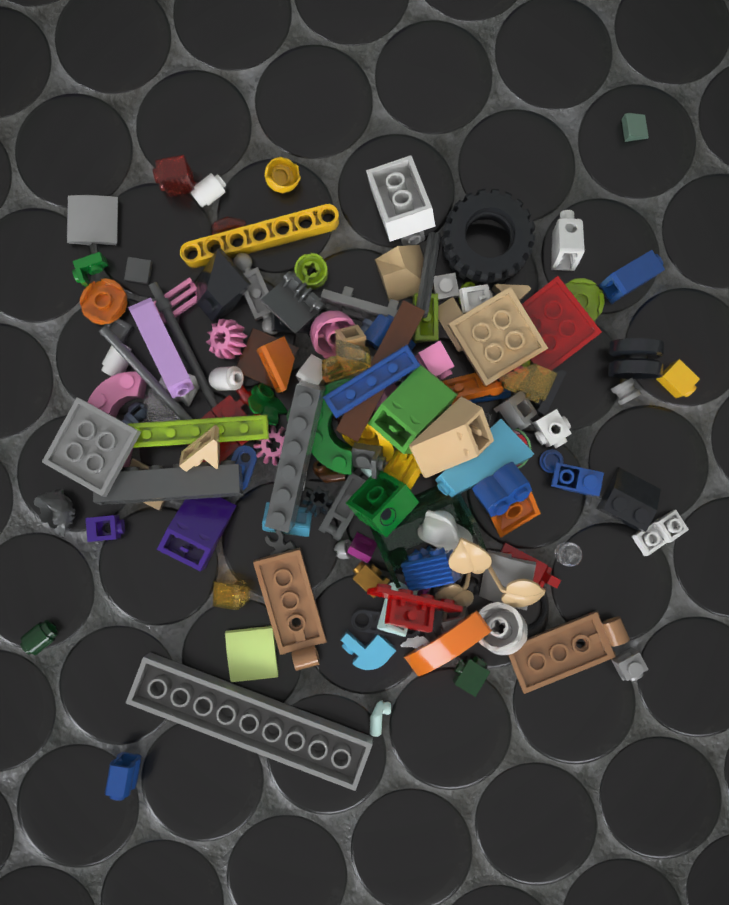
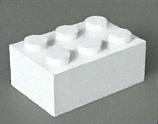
M411 155L366 170L370 188L389 241L435 227L433 209Z

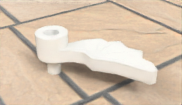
M417 635L414 638H407L400 646L418 648L422 644L426 645L429 641L424 636L419 637Z

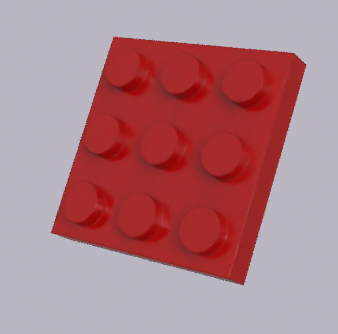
M559 276L555 277L522 303V306L548 347L547 350L530 359L543 376L547 375L602 333Z

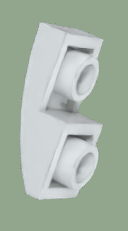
M673 510L652 522L646 532L638 531L632 535V538L642 554L649 556L664 544L677 539L689 529L677 510Z

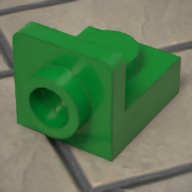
M97 252L74 260L75 269L72 272L76 282L87 287L90 284L87 274H98L103 271V268L109 267L106 257Z

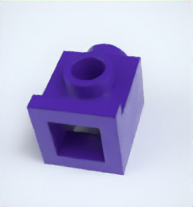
M119 515L86 518L87 542L121 539V534L125 533L124 520H120ZM108 523L110 524L111 528L110 532H107L105 530V526Z

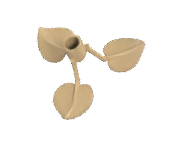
M461 537L455 550L449 557V567L457 573L466 574L465 583L462 587L456 583L441 587L436 592L434 600L451 599L455 601V605L468 607L474 599L473 593L467 590L471 572L481 574L487 568L499 590L504 593L501 597L502 602L512 607L529 606L537 602L545 594L546 590L538 583L528 579H517L511 581L506 588L503 587L491 566L492 558L485 548Z

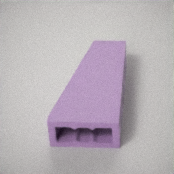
M151 297L128 307L171 397L184 396L190 390L195 389Z

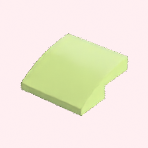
M272 626L225 631L231 682L278 677L276 642Z

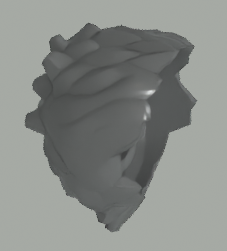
M57 489L38 495L34 498V505L40 508L41 514L39 518L41 522L48 523L59 537H65V532L70 530L68 528L69 524H73L72 520L75 518L76 510L72 508V501L68 496L64 495V489Z

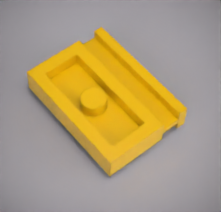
M396 449L383 471L406 484L410 490L421 474L413 453L403 454L398 449Z

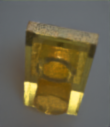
M534 363L502 376L500 382L504 384L502 388L515 394L517 390L526 393L525 398L539 403V400H546L557 373Z
M216 580L214 582L213 606L232 610H239L243 607L246 601H249L250 588L246 587V581Z

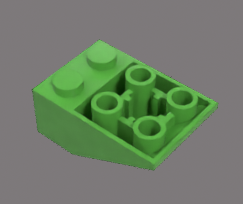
M420 365L379 406L368 424L401 453L412 454L409 444L449 408L458 394L424 366Z

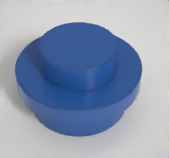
M553 449L544 451L539 459L540 467L547 473H554L556 462L562 464L564 462L561 453Z

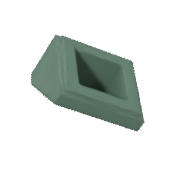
M635 113L624 114L621 122L625 142L648 139L645 115Z

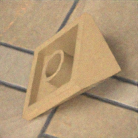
M420 245L397 246L375 259L388 301L390 299L401 301L418 293L424 262Z

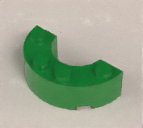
M356 375L344 376L331 381L324 386L326 387L325 395ZM323 400L312 454L327 468L338 473L352 475L355 467H353L352 446L340 440L335 434L332 425L333 413L325 400Z

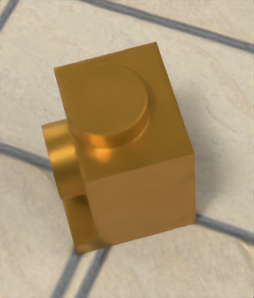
M361 561L353 569L355 575L352 579L366 592L367 589L374 588L377 584H388L390 582L387 576L383 579L380 577L383 573L373 563L369 566Z

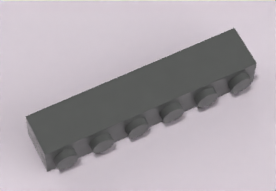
M305 381L296 384L265 527L288 533L295 526L324 400L323 396H325L326 387Z
M232 460L221 461L218 469L208 462H202L187 472L179 467V464H173V468L165 469L162 465L149 466V470H140V467H126L125 471H120L107 497H103L93 491V502L99 505L243 496L242 467Z

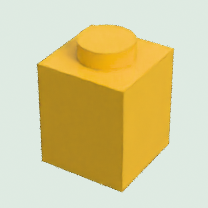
M678 359L663 371V377L656 378V380L675 398L691 395L696 390L695 384L700 378Z

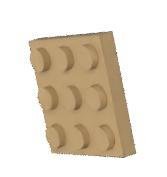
M511 286L448 323V327L484 386L489 385L548 349Z

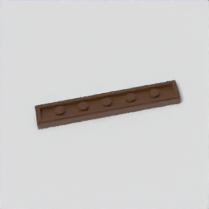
M403 300L368 368L405 345H409L425 314V310ZM385 389L345 413L336 431L358 442Z

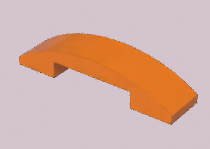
M475 611L459 621L450 630L426 645L422 644L405 655L404 658L417 676H421L454 659L487 636L492 630L479 612Z

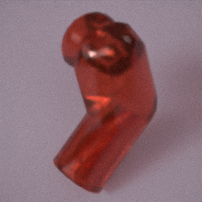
M229 216L221 218L212 224V235L246 226V221Z

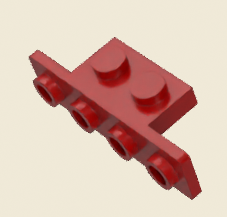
M377 584L376 587L367 589V594L388 599L384 624L430 633L433 629L435 610L447 613L463 612V606L455 605V601L451 599H440L438 601L434 600V596L430 594H420V596L413 595V591L408 589H398V591L391 590L392 586L387 584Z

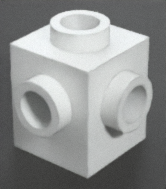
M557 409L532 423L537 431L535 432L537 440L541 445L545 444L546 447L553 445L557 448L566 443V437L572 434L569 430L571 428L569 421L565 416L561 417Z

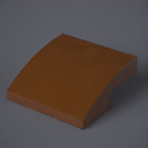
M252 328L245 344L246 347L243 348L236 367L241 369L243 376L274 389L256 350L278 338ZM288 343L295 358L299 348Z

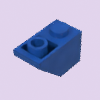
M556 462L551 486L584 495L600 496L604 472Z

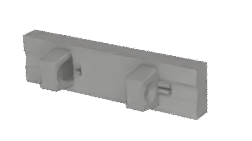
M345 286L342 294L325 289L322 291L321 298L325 304L323 310L341 311L351 318L362 321L364 318H367L374 322L379 314L385 317L388 314L395 317L398 311L399 301L390 299L388 307L357 299L352 297L354 288Z

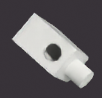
M563 210L560 212V219H558L552 233L551 270L575 271L584 254L583 221L581 219H574V211Z

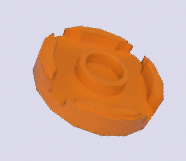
M108 278L91 282L83 290L80 297L82 313L91 322L100 325L110 324L118 320L127 307V294L124 288L115 280Z

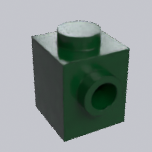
M467 655L465 660L460 659L454 670L456 672L453 678L454 684L476 697L490 674L489 669L486 667L487 662L477 656L471 658Z

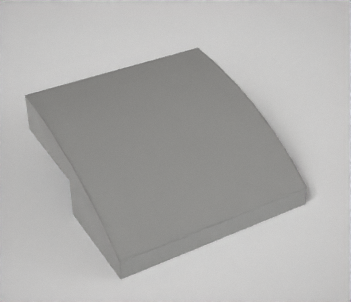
M99 195L68 196L67 243L116 245L118 197Z
M487 551L492 558L491 566L503 587L506 588L511 581L517 579L533 581L536 562L512 558V554ZM487 568L483 572L479 596L493 602L503 603L501 597L504 593L499 590ZM526 606V607H519V608H518V607H514V608L522 609V610H526V611H527V607H528V606Z

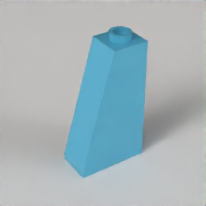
M500 419L490 428L494 441L478 457L445 470L435 481L438 483V489L444 495H449L452 498L474 487L486 477L493 475L504 465L514 462L517 466L532 457L534 453Z

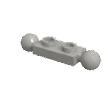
M239 253L235 256L233 263L251 282L250 287L244 293L255 320L263 318L262 329L264 333L275 335L278 332L271 331V310L260 301L269 292L258 267L251 270V257L246 253Z

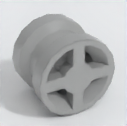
M633 378L611 388L612 392L618 396L619 405L641 395L640 390L634 386L635 381Z

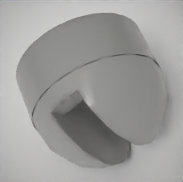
M349 539L339 541L335 545L334 551H337L336 557L339 559L353 557L347 553L352 543Z

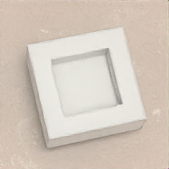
M456 273L434 276V294H438V301L459 297Z

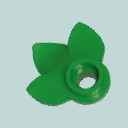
M261 383L252 388V395L248 398L250 410L254 414L268 415L269 424L276 426L278 424V414L287 413L284 404L274 397V392L269 386Z

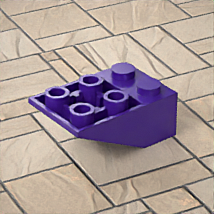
M221 497L184 500L168 526L157 550L198 571L204 570L237 505Z

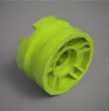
M311 253L304 254L297 260L294 268L296 276L302 281V284H307V289H318L325 284L328 278V269L323 257ZM314 268L316 273L314 272L309 276L307 270Z

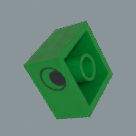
M383 471L380 472L377 479H373L371 475L346 502L360 521L386 538L419 503L406 484Z

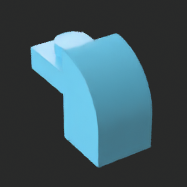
M349 630L341 637L343 642L341 646L349 654H356L352 664L363 670H373L381 667L396 652V647L381 634H375L366 645Z

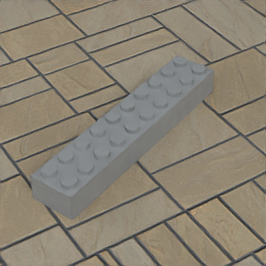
M151 652L143 657L126 704L354 791H356L373 745L372 736Z

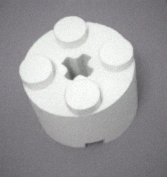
M494 602L480 610L479 614L492 630L479 641L486 649L498 655H510L517 652L526 643L528 634L527 624L523 616L514 607ZM500 624L505 626V628L503 629L504 632L501 634L498 632V630H500Z

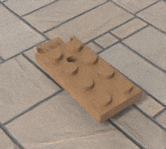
M301 548L255 559L253 561L280 655L292 652V660L296 671L320 665L315 645L327 643ZM294 618H299L301 620V624L297 626L293 625L292 620Z
M596 610L527 638L526 643L517 652L508 655L522 692L526 694L615 658L616 654L612 647L625 644L630 640L621 617H613L602 623L599 612ZM579 639H583L585 642L582 648L576 646V642Z

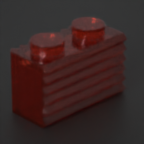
M184 155L155 160L156 168L153 169L155 182L159 183L161 191H166L172 198L173 195L177 196L179 194L181 196L182 193L186 195V193L190 194L194 190L193 172Z

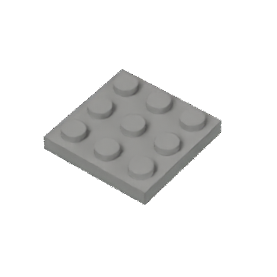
M77 397L42 463L97 494L107 497L141 431Z

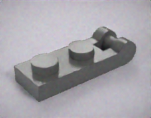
M354 473L348 476L319 527V531L323 533L328 532L334 536L333 539L340 541L354 516L353 511L346 502L366 480ZM333 518L341 521L339 528L331 524Z

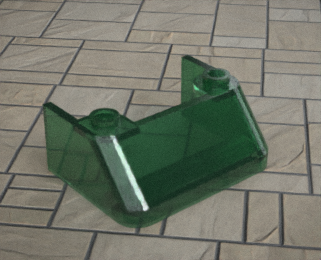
M434 486L414 495L419 503L387 538L370 527L396 588L401 587L395 570L402 568L401 564L408 560L407 550L425 543L419 538L417 529L424 522L425 513L428 510H443L451 513L456 523L467 529L474 536L478 545L486 549L478 524L461 494L451 498L449 495H444L437 486Z

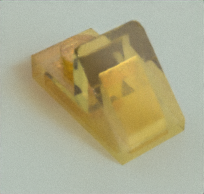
M335 340L336 356L322 360V378L327 384L370 368L369 348L342 340Z

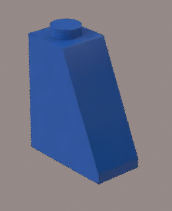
M650 250L610 274L598 286L612 305L664 271L663 261L658 254Z

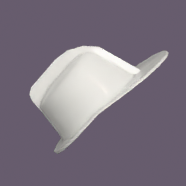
M428 510L425 513L424 522L417 529L421 540L437 548L444 547L445 551L451 549L454 551L461 537L473 542L470 532L458 525L451 513L443 510Z

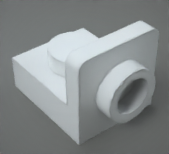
M488 284L458 290L462 313L469 312L493 297Z

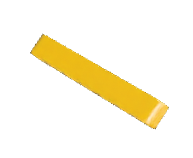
M324 204L188 241L181 246L180 256L189 267L198 268L208 264L214 253L210 252V248L215 244L221 245V249L232 259L239 253L250 254L331 232L339 225L338 210L334 205ZM326 214H332L335 217L331 222H325L322 218ZM304 220L312 222L308 228H302L300 223ZM280 227H288L289 231L286 234L281 235L277 233ZM259 232L267 234L265 239L261 241L255 240V236ZM241 238L244 240L241 246H232L235 239ZM198 251L196 258H187L189 252Z

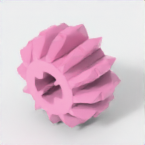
M219 319L218 323L212 324L213 330L207 332L210 335V339L206 341V343L211 345L209 351L221 359H234L235 355H241V347H246L243 340L248 337L243 333L244 327L232 319Z
M271 425L270 439L259 440L261 444H254V448L262 449L256 454L258 458L266 454L263 463L268 464L272 457V464L277 466L278 457L280 458L285 435L283 436L285 428L281 427L278 433H276V426ZM274 439L277 443H280V448H276L277 451L275 452L268 447L269 443L272 444L271 440Z

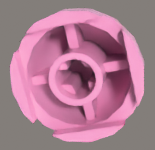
M329 310L323 312L315 318L310 328L309 335L312 346L317 353L326 359H339L335 330L356 324L347 314L341 311Z

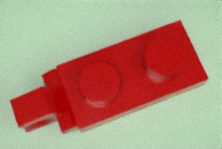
M504 542L500 552L512 554V558L536 562L534 582L538 583L542 588L545 583L556 589L558 588L561 580L550 574L552 568Z

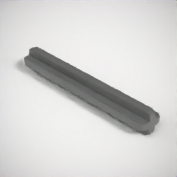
M435 232L428 234L416 303L417 307L425 310L422 318H426L429 312L441 235Z

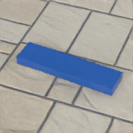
M405 345L323 396V399L337 419L419 368L420 364L409 346Z

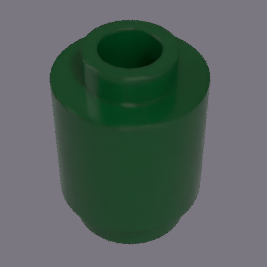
M48 620L39 622L21 637L22 643L20 646L26 654L37 655L55 641L58 631Z

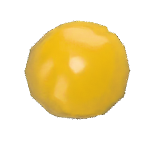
M284 157L272 159L265 168L266 183L275 192L282 194L291 192L297 187L301 179L299 166Z

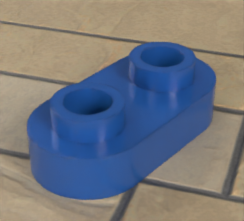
M245 445L238 447L231 459L242 467L243 490L248 487L258 460L257 452L252 447ZM245 453L250 455L248 462L242 460V456Z

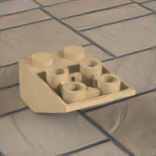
M461 396L409 444V447L423 477L427 478L478 457L494 441L482 407Z

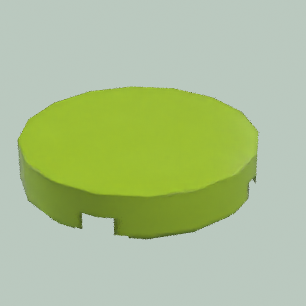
M585 278L573 279L566 283V287L592 320L595 321L602 313L605 304L602 290L596 286L595 282Z

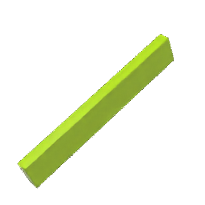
M268 415L128 424L141 431L133 448L192 444L215 425L219 427L220 442L270 439Z

